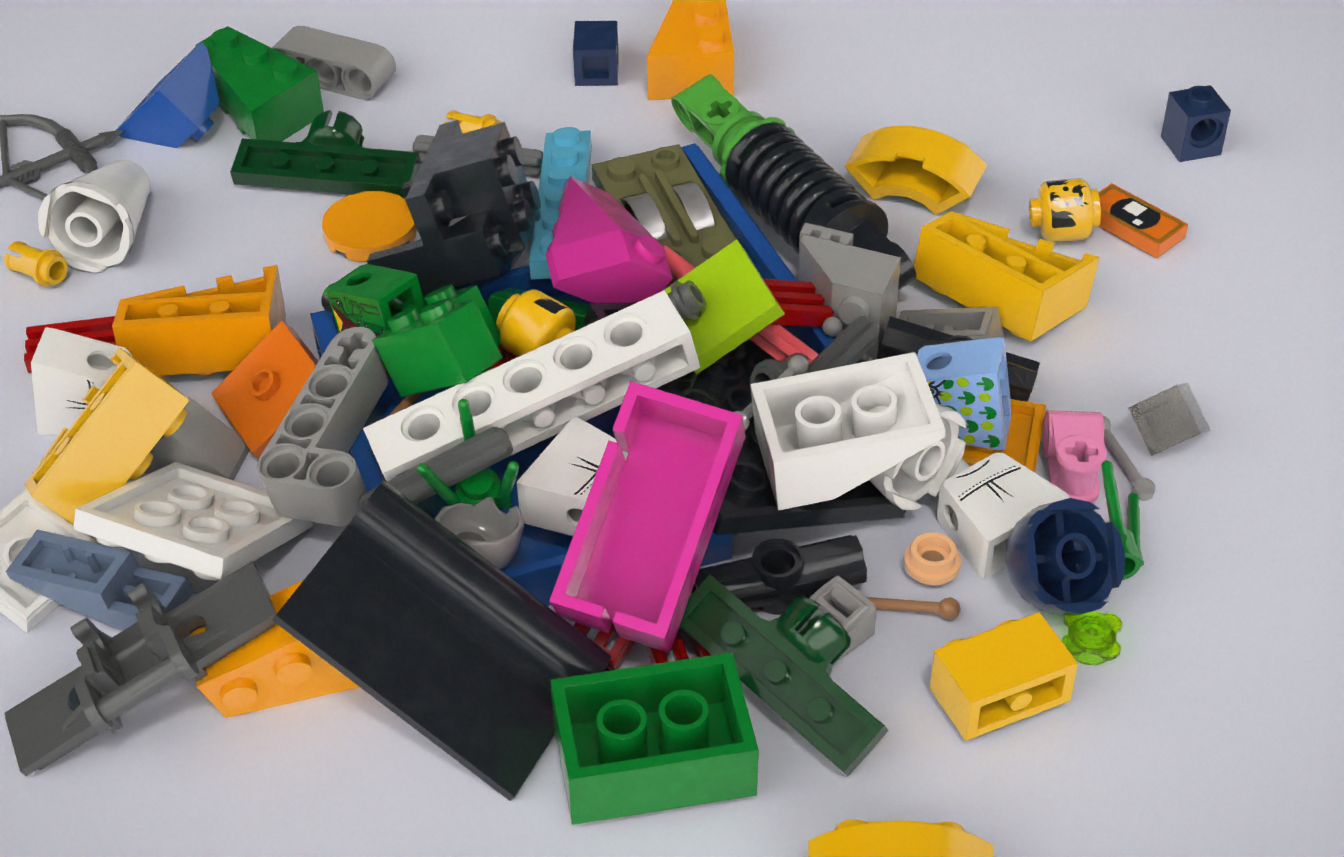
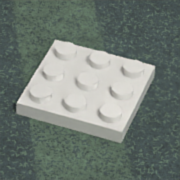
M174 462L75 508L73 530L96 537L99 543L106 546H123L143 553L152 562L173 563L193 570L194 574L202 579L222 580L249 562L258 560L268 552L313 527V522L279 515L274 509L267 492Z

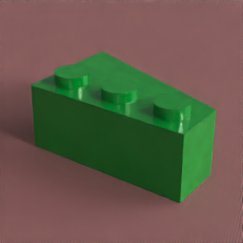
M229 26L216 30L211 36L201 41L208 49L220 101L218 106L225 114H230L234 118L237 129L242 135L247 134L250 139L284 141L312 123L317 115L324 112L317 70Z

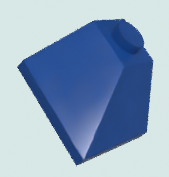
M200 42L155 85L116 129L124 130L119 135L121 138L178 148L189 137H192L197 142L211 128L214 122L209 116L220 104L207 47Z

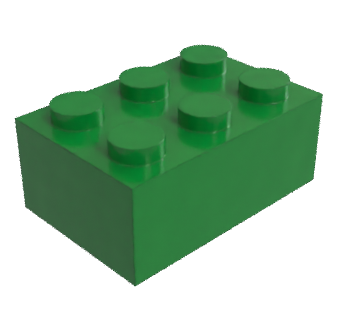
M733 652L550 680L554 729L572 825L757 795L759 749Z

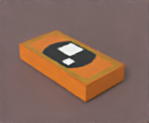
M1111 183L1099 191L1101 207L1099 227L1151 256L1158 258L1186 237L1187 223Z

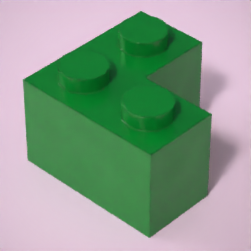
M449 284L429 293L424 297L427 304L420 310L412 307L394 315L387 320L390 329L372 339L401 397L467 383L503 358L497 347L501 344L500 332L497 330L496 324L477 285L455 291L453 285Z

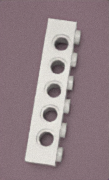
M664 290L472 378L467 383L458 384L368 425L363 430L386 481H389L418 466L420 463H424L464 442L458 409V401L461 399H466L469 402L476 435L491 427L503 428L512 443L513 452L511 455L558 434L573 416L587 421L621 405L630 381L656 389L701 367L691 332Z

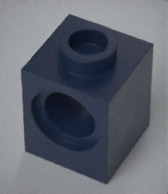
M575 21L573 41L575 86H618L619 48L617 21Z
M1211 85L1193 86L1189 89L1169 92L1161 138L1179 162L1219 156L1222 154L1231 110Z

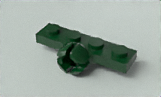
M328 110L314 118L307 137L301 142L242 138L230 174L235 185L356 194L364 191H385L404 198L401 188L405 182L415 179L421 162L419 152L362 147L365 137L362 135L363 129L359 121L353 116L339 111L334 126H328L333 114L331 110Z
M709 574L690 595L679 627L711 655L733 652L740 681L848 777L884 737L888 729L830 677L832 666L851 645V638L847 631L832 614L824 613L819 608L821 606L819 603L805 596L796 597L779 618L770 621L762 619Z

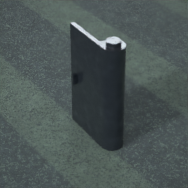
M385 480L380 483L344 531L272 619L277 625L509 801L516 796L555 735L550 680L611 671L607 667L612 657L609 653Z

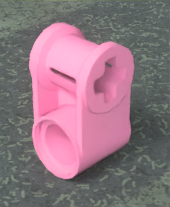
M1047 410L1043 423V454L1047 458L1049 481L1065 491L1070 498L1089 501L1094 504L1099 496L1100 482L1098 470L1101 469V464L1106 460L1107 454L1104 442L1103 415L1101 412Z

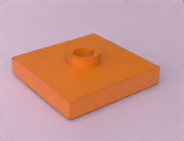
M282 320L211 393L251 453L258 458L262 455L318 363V360L296 331Z

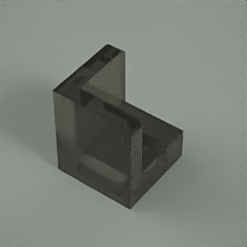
M1188 383L1177 384L1128 407L1151 456L1210 431V427Z

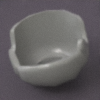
M487 497L475 505L457 503L443 507L435 518L436 521L499 569L505 568L517 553L524 529L521 510L517 506L512 507L508 513H504L497 508L491 497Z

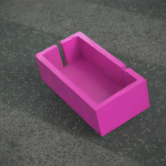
M630 381L613 426L617 443L608 440L549 602L555 612L564 619L609 633L613 623L619 637L670 653L746 437L743 415ZM622 451L628 453L626 460L624 458Z

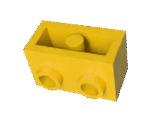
M1037 612L1018 620L1004 621L994 629L966 639L952 640L942 648L934 650L930 690L961 736L967 741L1069 702L1071 700L1078 662L1041 613Z

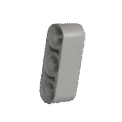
M306 26L293 27L272 47L317 70L320 89L357 99L367 100L371 98L396 71L394 57L383 46Z

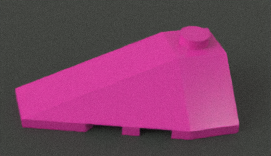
M571 176L567 179L558 207L560 216L552 230L554 239L546 252L553 288L591 303L639 302L663 291L673 279L663 246L610 193Z

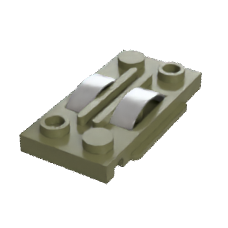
M680 144L660 147L655 150L592 164V180L596 187L610 193L662 246L667 245L694 267L699 266L736 240V237L719 213ZM672 275L673 279L669 282L666 288L674 282H676L678 279Z

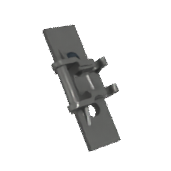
M253 561L249 562L169 612L152 590L143 582L128 591V596L139 610L135 614L138 622L114 637H110L100 631L87 617L71 626L72 634L83 645L76 652L81 666L4 713L20 772L28 776L36 770H42L98 734H103L107 730H110L112 733L123 727L120 715L182 677L187 681L193 677L196 681H199L208 675L206 672L207 667L271 629L275 624L272 619L278 612L257 565ZM206 625L205 632L186 637L194 628Z

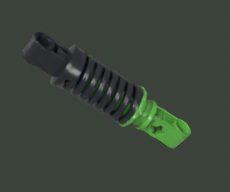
M708 74L671 98L673 109L681 123L690 132H694L712 150L715 161L721 166L720 176L728 187L731 188L732 192L741 197L758 216L763 218L766 224L772 227L788 245L793 247L797 254H799L800 231L805 223H810L854 234L853 246L901 257L898 291L916 279V271L908 255L898 244L891 242L887 238L888 218L883 209L876 203L867 200L866 197L855 190L834 168L817 155L802 139L796 136L792 128L786 127V123L782 119L777 117L765 119L757 112L748 111L737 98L723 88L721 83L712 74Z

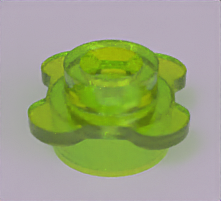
M1095 611L1080 615H1064L1063 622L1068 627V632L1062 638V643L1077 662L1085 665H1100L1106 661L1114 660L1120 655L1121 646L1116 641V635L1121 631L1122 621L1117 615L1113 613L1102 614Z

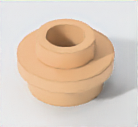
M936 532L921 534L913 540L912 544L905 551V570L914 580L920 583L942 585L952 581L960 571V553L956 549L955 543L944 534Z

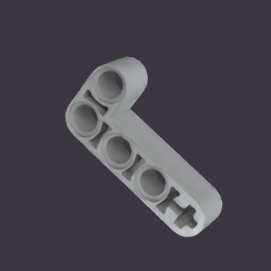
M348 328L338 333L331 340L257 463L258 474L274 509L279 515L333 526H347L361 509L359 499L362 494L368 491L355 459L348 452L385 390L390 378L372 339L376 338V335L368 328Z

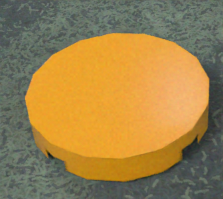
M364 191L348 195L333 203L324 213L322 221L323 237L328 249L335 254L336 250L345 253L346 259L356 262H367L371 253L401 246L408 240L411 243L416 238L417 228L405 199L385 191Z

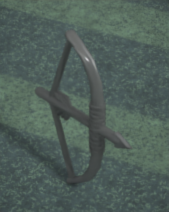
M34 114L0 115V147L3 174L0 176V188L11 185L43 201L48 194L27 185L28 181H33V178L38 179L40 171L72 159L80 170L86 174L97 170V161L88 151L105 144L108 145L124 130L101 132L95 137L80 142L71 130L64 128L52 119ZM31 126L46 130L55 136V140L63 150L35 162L23 160L10 167L7 127Z

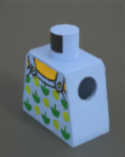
M1004 337L926 345L920 348L917 358L935 403L952 408L965 420L966 428L959 425L958 438L966 442L965 445L1005 450L1012 418Z

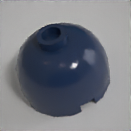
M1068 498L1040 505L1032 509L1016 523L1007 542L1005 564L1010 582L1026 602L1041 612L1072 616L1101 609L1109 602L1104 600L1109 597L1112 588H1118L1122 582L1125 567V551L1120 532L1113 522L1105 523L1101 515L1094 511L1100 508L1089 501Z

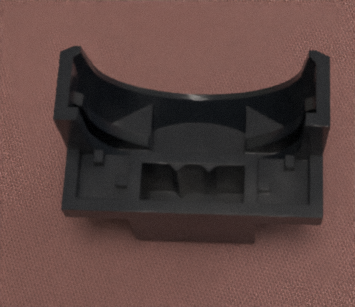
M458 120L439 125L415 179L405 182L401 188L421 239L371 253L367 260L368 264L417 274L424 300V297L429 293L449 284L453 285L455 291L475 285L480 289L502 277L517 263L533 235L534 219L537 210L541 208V201L535 183L533 181L527 182L522 169L524 153L520 141L516 136L510 137L505 122L467 133H462Z

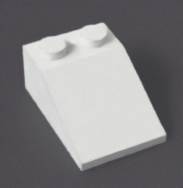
M916 352L750 384L755 433L778 510L836 499L945 438L943 421Z

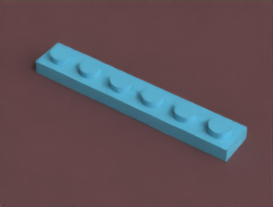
M564 127L554 132L546 133L538 189L541 208L537 210L534 219L535 227L529 257L531 280L551 278L546 252L554 239L552 230L560 216L558 207L565 182L571 176L589 184L592 152L590 130L579 131L574 127Z

